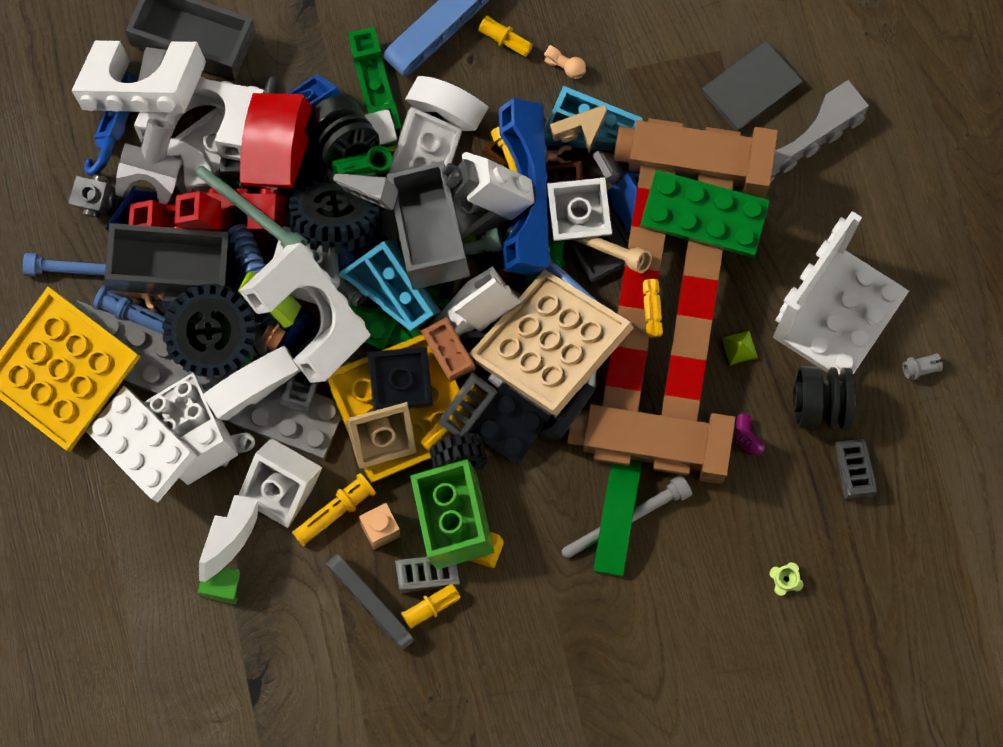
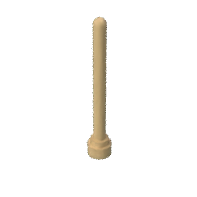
M547 218V219H548V224H549L550 231L552 232V230H551V225H550V219ZM598 237L572 239L624 260L629 269L638 273H644L651 264V252L640 247L626 249Z

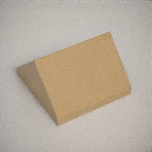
M407 402L348 418L346 426L359 469L417 453Z

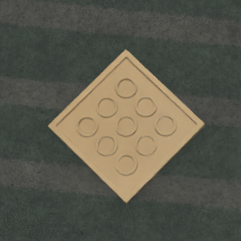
M544 270L519 297L520 303L500 318L469 353V356L473 362L557 416L631 332L633 326L627 319L547 270Z

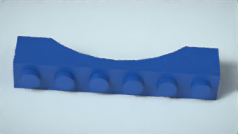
M513 98L499 108L500 136L515 161L518 173L532 180L535 203L518 215L511 234L504 241L503 265L504 271L535 276L549 268L551 259L548 246L550 228L547 219L549 200L546 191L548 173L545 164L547 146L544 137L546 120L543 104Z

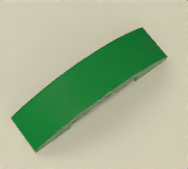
M375 27L348 32L347 36L367 114L389 110L395 131L402 130L383 64Z
M630 460L629 466L613 463L611 465L593 571L595 573L619 577L624 575L642 461Z

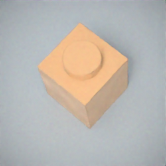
M387 503L359 516L360 524L373 550L401 537L400 529Z

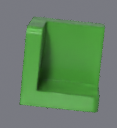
M224 567L206 582L200 581L198 594L204 599L236 605L238 599L236 597V590L240 571Z

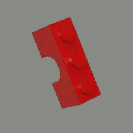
M207 189L205 194L222 201L220 229L214 231L227 232L228 229L234 226V219L241 210L215 189ZM234 189L282 228L283 226L286 227L288 198L278 195V190L260 189V194H251V190ZM247 215V229L257 232H268Z
M197 191L176 195V205H166L155 200L130 204L129 225L209 231L219 230L222 201Z

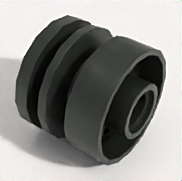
M345 95L331 96L318 103L312 109L305 129L309 141L318 150L319 156L332 172L333 161L366 153L371 148L379 146L380 143L379 134L365 117L359 105L351 97Z
M799 366L792 396L793 411L795 412V421L798 428L818 429L822 416H825L829 429H835L837 421L840 429H850L856 409V386L851 368L842 367L840 374H838L837 368L830 367L826 380H823L820 367Z

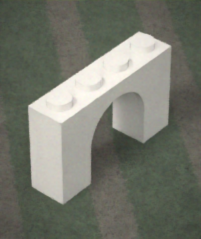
M94 41L72 88V92L82 110L185 113L205 67L206 60L197 42L171 41L161 65L152 75L138 82L121 83L130 63V59L121 42Z
M200 76L185 113L192 108L203 105L215 106L225 111L223 121L214 141L220 157L240 161L244 124L252 94L265 92L263 89L255 86L246 87L235 85L228 81L208 80ZM139 112L134 127L140 142L143 141L148 119L158 118L168 121L173 125L174 131L178 120L184 113Z
M302 243L287 245L239 291L257 314L272 312L295 289L303 290L312 296L320 311V328L313 341L293 361L310 383L326 381L371 334L365 328L366 325L363 319L350 308L347 298L338 292L331 283L329 274L321 269L313 259L310 249Z

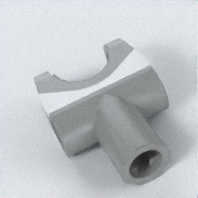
M158 118L148 119L141 147L125 143L117 170L116 196L124 198L126 190L131 183L137 180H146L156 188L159 203L168 204L177 183L182 159L167 155L173 131V125L168 121Z

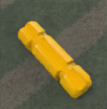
M648 279L643 282V294H646L644 296L645 320L648 322L646 324V333L651 338L660 337L663 334V327L660 322L662 319L660 295H658L660 289L657 279Z

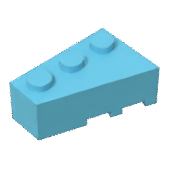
M563 86L544 129L546 146L561 147L569 145L572 148L587 149L581 132L577 134L578 137L571 141L561 142V140L554 142L550 132V124L605 105L607 110L606 119L592 149L615 151L619 126L635 128L636 120L643 121V118Z
M393 239L383 241L338 273L341 278L349 281L359 289V292L381 306V309L410 331L419 328L441 312L425 287L412 289L404 256Z

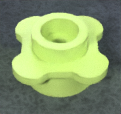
M791 562L788 565L780 568L773 567L770 570L769 575L774 579V591L777 595L783 596L786 592L792 590L799 592L803 588V581L800 580L797 564ZM785 576L789 578L788 582L784 581Z

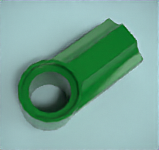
M375 146L366 153L335 160L332 162L333 176L335 174L385 177L392 163V154L385 147ZM371 160H379L384 166L376 167L372 164Z

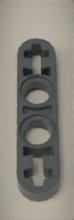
M338 554L325 563L331 573L402 651L415 641L405 627Z

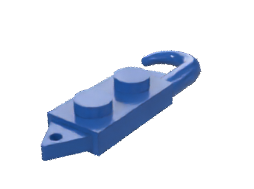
M128 72L121 83H134L135 75ZM104 111L94 136L96 146L101 150L92 167V160L90 158L86 159L84 166L86 174L96 175L106 167L116 141H119L125 132V123L131 111Z

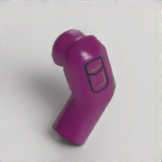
M738 414L735 428L736 444L749 455H760L765 449V444L750 431L751 416Z

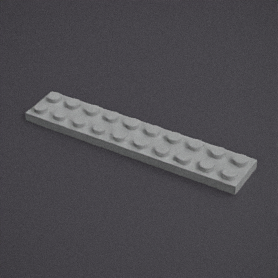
M76 301L75 306L141 356L122 381L123 383L156 395L193 373L190 371L186 372L180 364L177 365L173 361L174 358L166 350L167 345L166 342H163L162 334L124 318L123 320H118L114 314L101 309L96 310L91 305ZM238 367L234 371H230L222 376L207 377L202 375L201 377L197 376L205 392H207L222 380L242 369V367ZM285 382L255 405L249 404L229 420H222L225 423L270 440L273 438L289 448L324 461L340 426L342 417L335 400L315 393L309 413L280 405L287 383ZM294 387L292 388V390L299 391L306 394L309 393V391H305ZM289 396L291 399L306 402V399Z

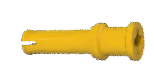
M361 473L357 474V479L343 490L338 489L335 494L336 498L292 531V534L303 547L347 511L349 513L354 512L359 503L369 495L374 496L376 494L373 487Z

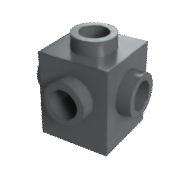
M93 175L92 179L76 176L68 204L83 210V215L99 219L100 214L112 216L113 209L118 204V196L115 195V187L109 184L110 179L98 175Z

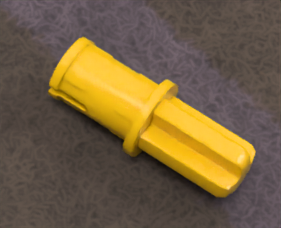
M486 16L479 26L478 31L494 39L500 47L506 45L523 56H527L533 47L531 42L512 32L513 28L511 26L506 27L489 16Z
M450 584L428 598L425 595L423 601L401 612V615L411 630L432 616L438 617L437 613L460 599V594L456 587Z

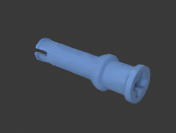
M105 285L99 289L93 302L94 309H103L114 314L118 320H123L124 318L157 333L164 334L162 324L165 321V317L133 303V299L128 295L123 297L115 292L106 291Z

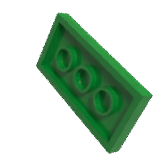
M656 170L640 227L754 258L770 200Z

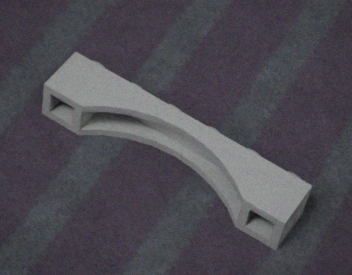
M849 80L825 95L816 120L804 134L794 142L775 150L770 183L774 180V175L780 171L784 173L790 171L798 163L797 160L803 156L806 158L811 157L820 149V145L826 141L829 143L834 142L843 134V130L849 126L853 129L865 120L864 115L869 105ZM732 187V190L742 192L743 188Z

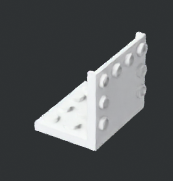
M853 211L846 220L842 217L839 219L829 239L823 242L816 253L819 260L814 266L809 263L800 276L803 283L799 289L793 286L779 310L780 313L775 319L779 324L773 338L827 373L830 367H835L838 370V374H840L842 367L851 368L854 374L909 292L903 286L846 251L862 219L861 216Z

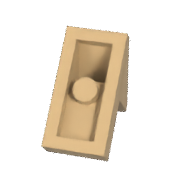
M605 105L550 124V132L554 142L561 140V142L571 141L578 137L577 134L581 132L587 149L590 152L606 119L607 110Z

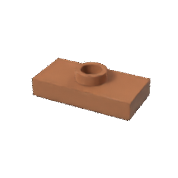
M447 317L421 330L449 382L476 369Z

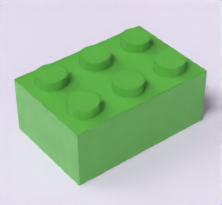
M468 459L410 476L427 558L437 570L495 553L477 472Z

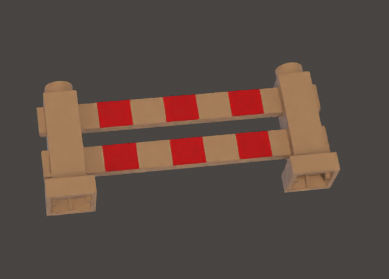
M648 118V122L636 120L635 128L619 126L614 161L629 163L628 171L640 173L628 249L640 247L651 252L652 260L649 268L644 273H638L629 269L625 263L617 314L630 321L633 329L610 355L603 405L590 404L589 411L581 410L570 425L568 444L584 446L583 452L595 454V461L629 466L630 460L654 463L653 470L689 475L690 469L700 471L699 481L723 484L728 471L735 417L711 413L708 423L697 421L723 250L688 240L662 414L655 415L638 412L649 337L646 333V324L648 322L645 320L644 296L646 294H643V282L648 279L659 280L666 235L641 228L640 224L656 170L732 190V187L743 188L742 193L765 199L770 187L778 130L754 127L752 137L740 136L741 132L710 127H706V130L685 128L683 123Z

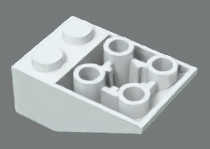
M191 373L143 402L197 455L179 477L187 485L239 455L224 423L215 417L202 394L205 393V390L197 376L194 375L195 373Z

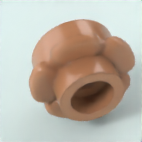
M279 323L275 327L269 325L260 340L265 342L264 349L268 347L274 351L285 335L286 331L279 327Z

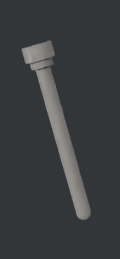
M682 475L670 480L671 484L666 486V490L636 506L632 522L671 500L677 501L680 499L683 501L692 496V491ZM600 527L565 546L562 549V555L565 558H570L597 543Z

